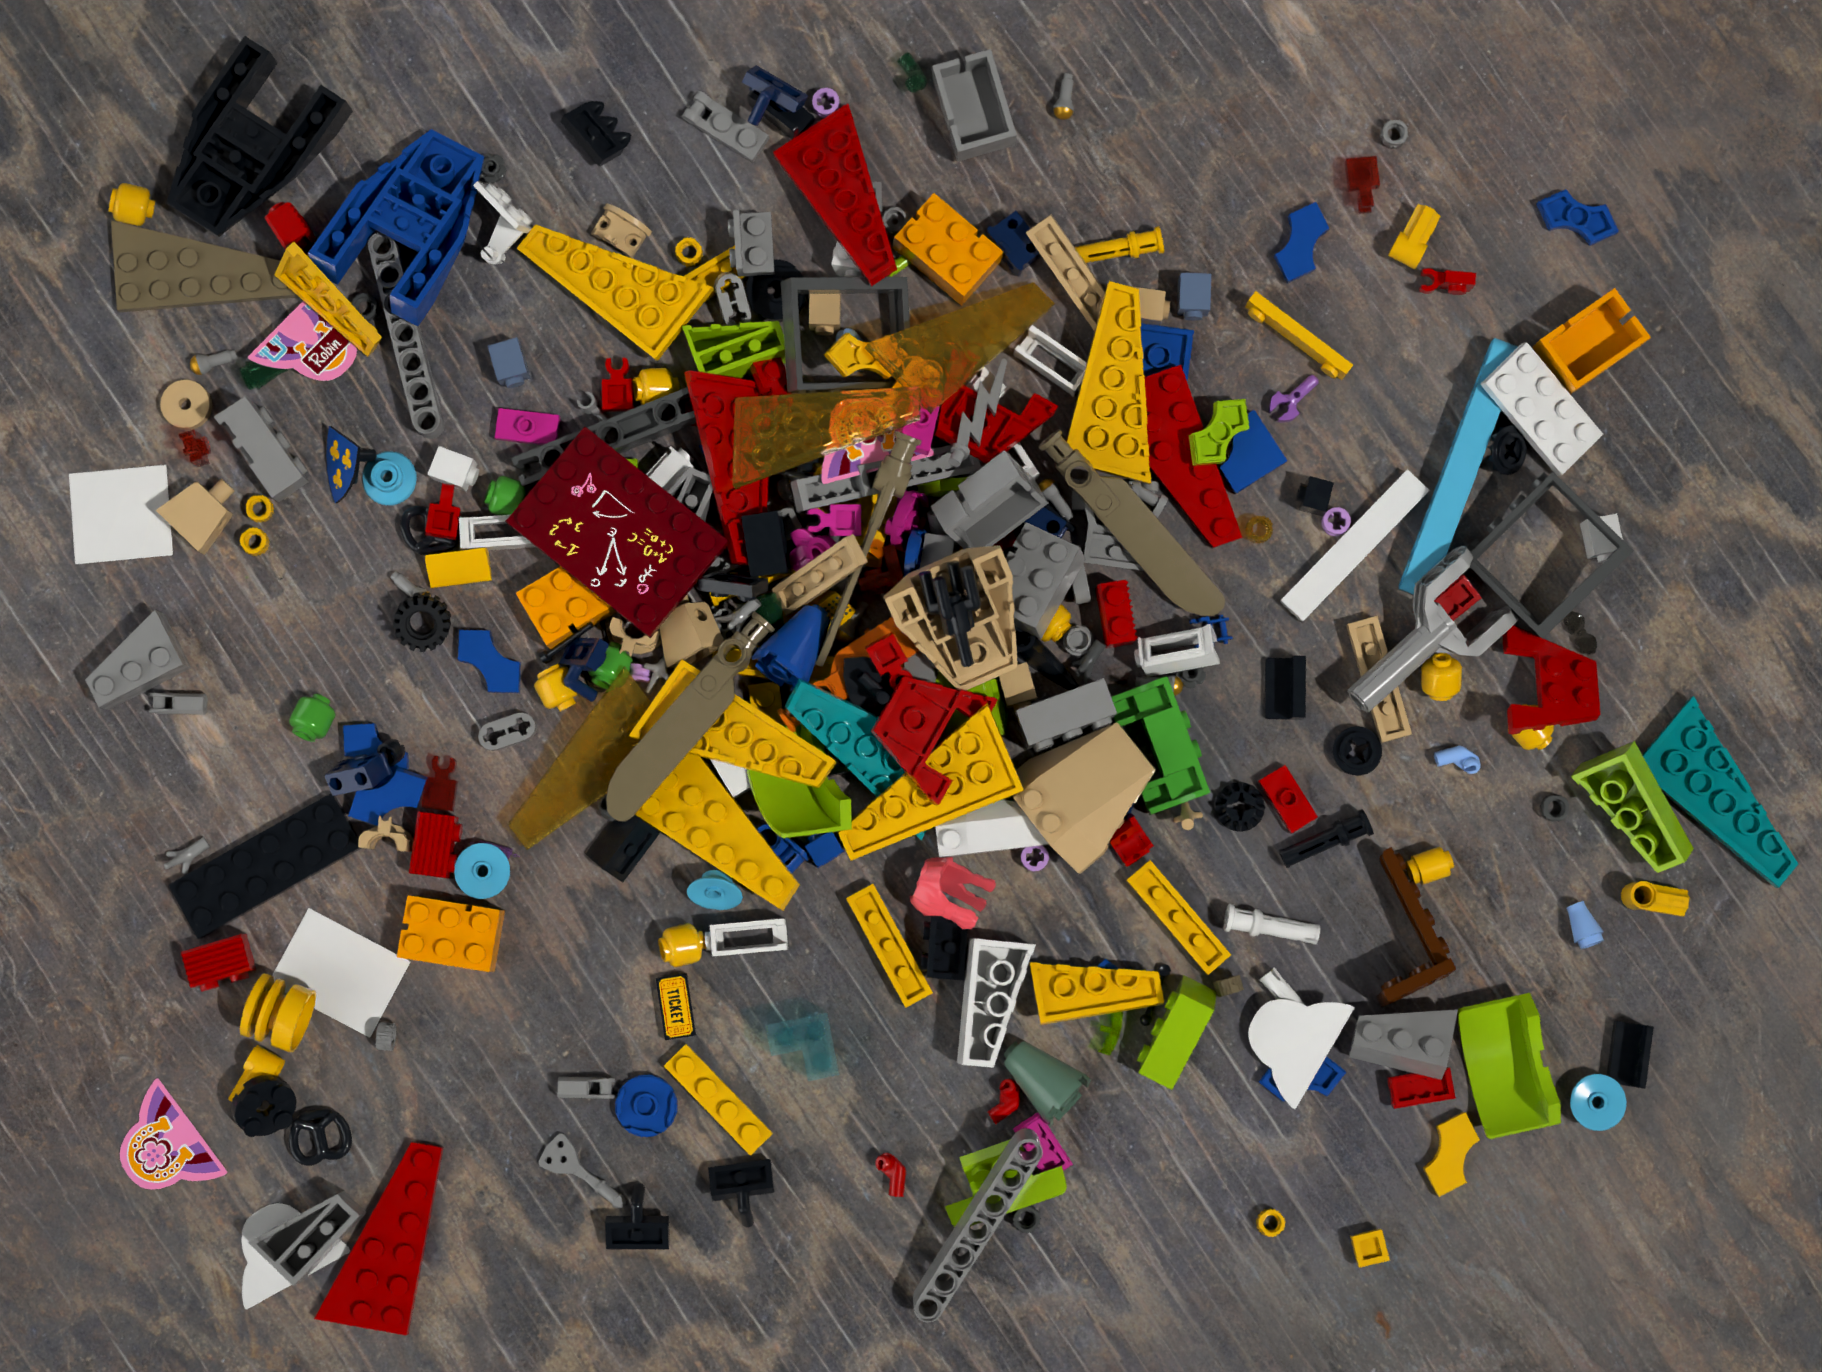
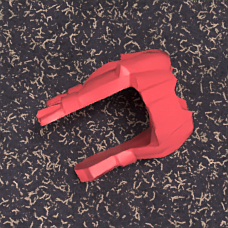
M931 857L925 860L919 880L916 882L915 892L909 897L912 905L923 916H942L952 920L962 929L972 930L979 917L972 910L962 908L950 902L943 892L962 900L981 912L985 908L987 901L981 897H975V894L967 891L963 884L971 883L988 892H992L996 883L993 879L984 878L977 873L974 874L965 867L953 862V857Z

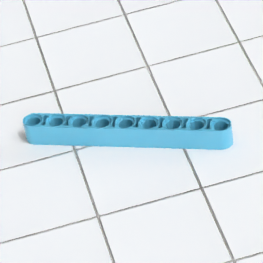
M1493 338L1487 349L1398 587L1400 590L1414 595L1415 583L1447 555L1501 411L1480 384L1518 346Z

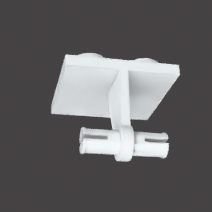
M477 181L473 186L501 214L488 246L484 247L485 251L481 250V257L489 264H502V260L505 261L506 259L504 253L524 233L528 234L533 228L530 225L532 219L522 209L519 208L517 210L513 205L509 204L512 199L502 188H496L491 183L485 185Z

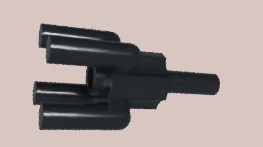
M951 561L946 564L952 586L951 592H948L944 576L932 578L931 571H923L919 573V578L928 613L931 615L940 614L944 634L955 636L961 666L969 667L974 662L967 632L971 631L975 626L971 611L978 610L981 607V600L973 566H966L960 569L959 561Z

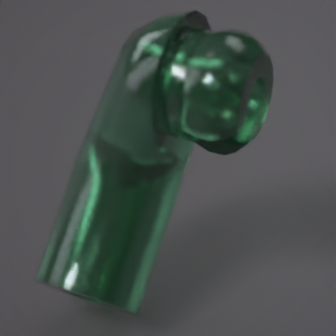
M910 52L902 55L897 62L908 76L905 82L907 89L912 93H916L919 89L923 90L927 85V79L921 67Z

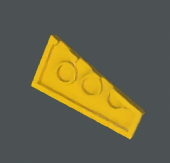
M295 242L290 244L286 248L274 275L368 357L376 349L382 336Z
M1029 963L1040 1025L1164 1004L1160 976L1157 971L1115 970L1090 966L1075 967L1063 964Z

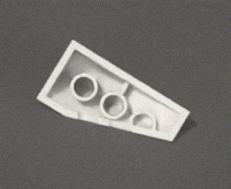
M1006 799L999 800L935 826L939 857H955L1049 845L1018 803Z

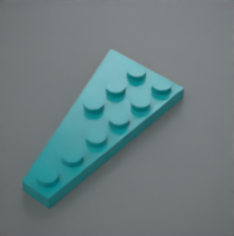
M799 678L785 707L876 797L906 773L871 732L879 718L878 715ZM927 830L915 835L922 840Z
M1692 696L1642 755L1664 795L1772 886L1779 888L1798 866V862L1780 833L1774 829L1766 816L1765 809L1754 797L1750 785L1727 748H1724L1710 721L1706 720L1701 712L1697 700Z

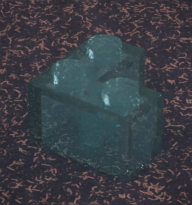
M828 1012L765 1025L771 1056L802 1050L808 1081L840 1074Z

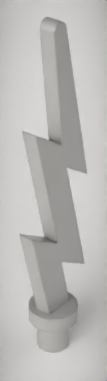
M1005 358L1000 362L990 393H988L980 381L972 422L962 412L957 441L950 449L951 456L948 460L954 467H959L962 460L968 457L970 453L968 448L970 436L977 446H980L987 407L995 417L1007 365Z

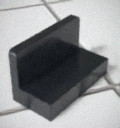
M750 91L747 95L749 106L752 108L759 97L753 91ZM770 100L763 115L764 118L791 139L804 132L815 120L814 115L804 107H801L795 113L786 112L779 109L773 100Z
M777 510L743 516L742 526L750 576L761 577L791 573L782 512Z
M1306 656L1267 658L1265 660V719L1302 720L1306 718Z
M634 815L626 822L609 821L586 852V856L623 883L660 832L637 815Z
M1621 1021L1613 1022L1607 1076L1615 1079L1620 1085L1646 1088L1653 1026Z

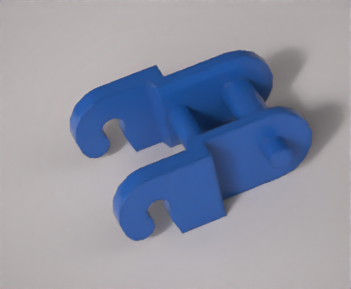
M1219 615V619L1210 620L1209 616L1189 620L1190 624L1205 622L1206 625L1211 624L1212 628V624L1219 623L1221 637L1217 638V642L1223 641L1224 644H1228V640L1233 639L1232 636L1227 634L1225 622L1229 621V617L1224 618L1223 615Z

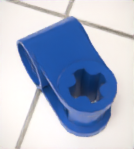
M765 824L757 830L761 833L763 830L771 828L768 824ZM777 835V842L771 847L784 864L793 854H796V857L786 866L791 873L804 861L811 859L804 850L789 838H782Z

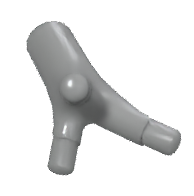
M757 598L747 601L737 611L723 617H715L716 623H729L727 625L729 629H733L736 626V631L741 632L745 621L761 606V603Z
M664 654L658 663L644 664L645 669L653 671L645 692L651 694L661 678L668 680L670 677L667 673L668 668L665 663Z
M202 837L183 850L167 851V857H173V859L165 863L164 868L169 869L183 863L182 873L188 874L189 865L192 860L210 848V845Z

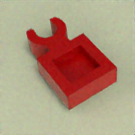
M781 357L753 362L750 368L760 395L769 393L770 399L768 404L771 411L777 412L780 406L778 400L783 401L787 409H791L794 404V397L792 393H787L786 369Z
M607 358L605 361V367L611 379H602L603 412L629 411L634 409L633 379L624 378L629 371L627 358H623V366L619 370L612 368L611 358Z
M893 632L865 646L880 676L887 672L890 673L889 683L893 690L897 686V677L913 678L908 669L901 667V664L907 662L908 659Z

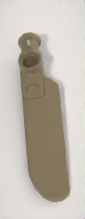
M1060 429L1048 436L1038 448L1041 451L1045 450L1056 463L1055 468L1066 479L1068 485L1077 492L1163 593L1174 604L1187 612L1200 616L1217 615L1225 605V598L1222 592L1126 481L1121 478L1100 476L1090 461L1078 449H1072L1063 439ZM1076 466H1082L1087 469L1088 475L1083 480H1075L1070 475L1071 470Z
M895 431L894 434L896 441L892 451L881 462L873 481L872 488L879 490L880 493L861 545L865 557H867L877 529L879 530L892 497L895 496L902 499L912 474L911 469L913 466L910 464L916 447L922 443L921 440ZM862 567L849 575L815 665L822 667L829 654Z
M754 611L751 615L752 619L741 632L736 631L730 639L721 643L715 656L617 767L610 780L606 798L607 812L615 820L626 822L631 819L731 705L735 698V675L748 667L751 657L758 650L757 645L768 633H773L775 630L758 613ZM731 650H741L742 654L738 661H727V654Z

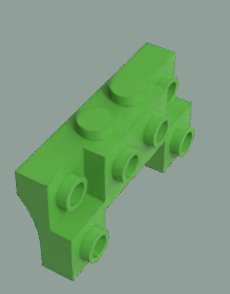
M1167 676L1111 697L1117 711L1114 717L1115 723L1117 722L1123 727L1141 720L1162 777L1148 782L1141 793L1149 816L1210 793L1198 758L1202 757L1200 747L1196 739L1192 741L1187 731L1188 728H1191L1190 720L1185 710L1180 712Z

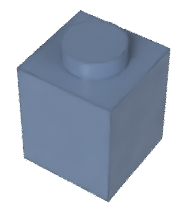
M1181 272L1178 278L1177 315L1184 316L1186 320H1202L1203 316H1208L1210 312L1211 274Z
M517 337L488 345L495 375L501 387L505 385L507 388L519 387L525 383L524 380L531 378L522 345Z

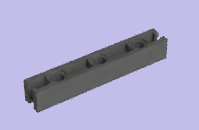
M688 387L587 428L605 443L607 433L611 430H617L619 433L618 440L608 445L620 454L696 423L694 411L684 413L681 407L684 402L690 400ZM669 407L675 408V417L671 421H663V411ZM581 430L512 457L514 466L519 468L520 472L526 471L525 465L537 461L542 466V471L528 478L524 474L518 476L522 487L526 486L528 490L533 489L549 470L551 455L554 453L562 454Z

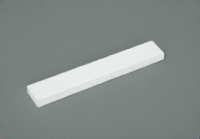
M1407 469L1280 602L1299 621L1303 622L1430 490Z

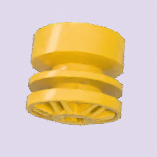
M263 973L245 1002L240 1023V1035L251 1037L255 1033V1040L261 1042L272 1031L271 1046L292 1053L299 1046L308 1028L315 1007L316 991L294 984L285 995V980L277 979L274 982L272 975Z

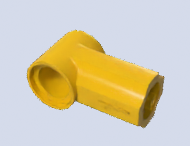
M1417 204L1405 229L1399 233L1388 256L1415 270L1428 247L1426 243L1437 226L1441 215L1427 205Z
M1647 881L1631 882L1625 885L1621 892L1623 904L1631 910H1645L1684 917L1689 906L1690 897L1688 896V890L1656 885ZM1637 888H1640L1644 893V900L1641 904L1634 898V892Z
M256 1045L243 1066L244 1072L228 1100L232 1102L235 1094L239 1095L244 1089L243 1085L254 1077L260 1075H274L278 1077L284 1067L285 1060L262 1046Z

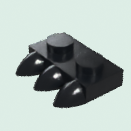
M589 101L566 113L561 123L600 167L622 154L624 148L630 142L631 134L627 132L612 134L617 126L618 119L610 116L599 118L604 110V103Z

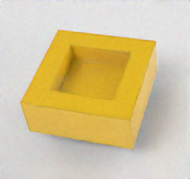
M1381 1228L1350 1235L1359 1268L1390 1260Z

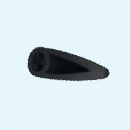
M1016 625L1014 626L1018 635L1023 633L1028 635L1026 641L1029 644L1017 646V656L1021 660L1027 662L1037 672L1069 691L1079 687L1073 676L1037 637L1017 628Z

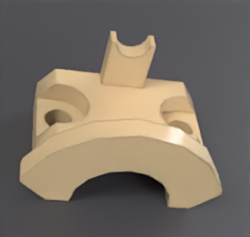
M606 204L603 208L605 212L591 234L597 239L610 243L625 256L633 258L646 236H650L652 231L629 213L614 205ZM603 223L607 224L605 228L601 227ZM636 241L637 244L635 246H631V242Z
M612 617L609 628L613 640L622 645L620 654L623 651H627L630 657H632V654L642 655L654 651L662 644L658 631L651 638L646 635L640 638L627 636L625 623L621 619Z
M379 816L378 826L368 831H363L359 836V848L375 849V845L380 839L390 837L394 840L397 851L411 852L414 840L412 835L403 827L392 824V817L387 821H383L381 816Z

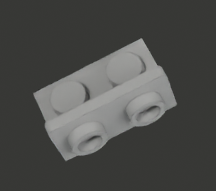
M739 209L733 210V219H728L729 238H735V249L729 250L731 268L736 267L738 277L775 275L771 212L740 214Z

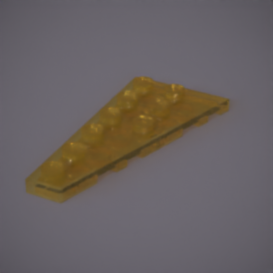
M1032 282L869 342L865 349L931 414L1050 311L1055 303Z
M919 386L735 398L732 480L734 488L745 486L920 421L921 390Z
M625 666L509 821V827L527 850L607 794L609 783L615 770L640 742V740L630 738L629 734L650 706L651 701Z

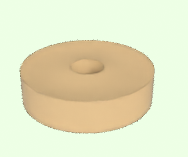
M179 380L165 389L161 397L160 407L164 418L170 424L182 430H193L202 426L210 417L212 400L207 390L197 382ZM186 400H190V408L187 410H183L182 403Z

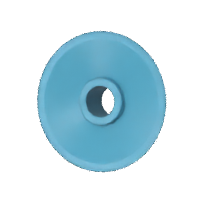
M394 451L377 454L376 460L367 462L362 473V484L366 494L373 501L382 505H396L405 501L413 493L417 482V474L413 463L403 454ZM391 472L393 474L391 481L384 482V475Z
M473 844L463 850L458 856L454 871L455 880L459 888L468 896L477 899L491 898L500 893L508 883L510 877L509 861L503 851L492 844ZM483 865L488 868V874L485 877H481L478 873L479 868Z
M719 870L706 871L703 873L702 878L694 880L687 888V895L690 900L707 909H731L739 905L743 898L740 888L732 882V878Z
M1592 1074L1586 1076L1575 1085L1571 1093L1570 1106L1574 1117L1582 1126L1590 1130L1603 1131L1614 1127L1620 1122L1626 1111L1627 1101L1623 1088L1615 1079L1607 1075ZM1596 1096L1601 1099V1104L1597 1108L1592 1104V1100Z

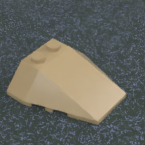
M1000 546L960 550L908 573L884 596L896 626L909 637L915 646L929 658L957 690H969L1018 668L1016 631L1014 628L1015 610L1012 593L1013 575ZM951 561H959L960 569L966 566H973L981 600V607L978 610L971 611L975 626L971 631L967 632L974 662L969 667L961 666L955 636L944 634L940 614L931 615L928 613L919 578V573L923 571H931L932 578L944 576L948 592H951L952 586L946 565Z
M1116 722L1028 759L1016 770L1024 791L1012 796L1049 845L1077 873L1081 874L1105 853L1109 847L1107 844L1117 828L1120 829L1125 821L1123 820L1132 804L1136 803L1156 769L1121 725Z

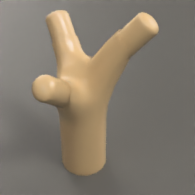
M1185 802L1181 804V814L1174 817L1173 821L1175 823L1181 822L1183 829L1191 830L1194 827V819L1202 818L1203 814L1201 812H1193L1189 803Z

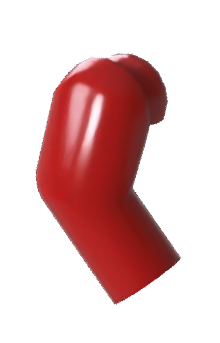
M1004 1079L1000 1083V1103L987 1112L995 1124H998L1019 1107L1020 1087L1013 1079Z
M883 1153L879 1155L875 1160V1166L890 1179L888 1196L904 1197L905 1166L893 1154Z

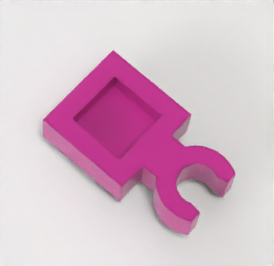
M830 504L829 514H825L817 508L807 511V515H817L820 520L817 526L807 527L809 532L815 533L823 530L824 527H829V536H850L853 534L854 536H861V504Z

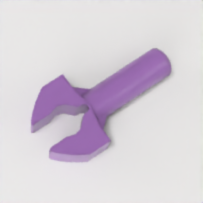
M1309 375L1290 394L1282 395L1278 391L1270 400L1269 414L1279 404L1284 405L1288 403L1287 413L1283 414L1277 422H1290L1294 420L1300 413L1296 409L1297 403L1318 385L1317 377Z

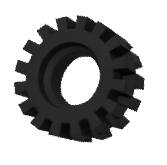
M420 592L414 593L411 598L407 596L404 602L399 604L394 616L393 628L396 629V638H401L400 643L403 646L408 644L410 645L409 649L412 651L415 648H419L420 652H425L427 648H430V651L436 649L438 644L441 645L444 642L451 626L450 611H447L446 603L439 601L440 597L435 595L433 598L430 597V593L425 592L424 595H420ZM416 612H427L434 619V627L429 632H417L411 626V616Z

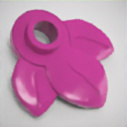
M805 528L794 530L790 533V536L797 547L789 555L791 568L794 571H798L835 545L836 542L827 535L815 536Z

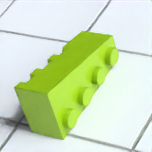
M1635 741L1585 761L1577 767L1571 778L1590 794L1589 798L1606 811L1612 818L1610 821L1617 829L1621 828L1631 839L1630 843L1657 873L1686 862L1694 848Z

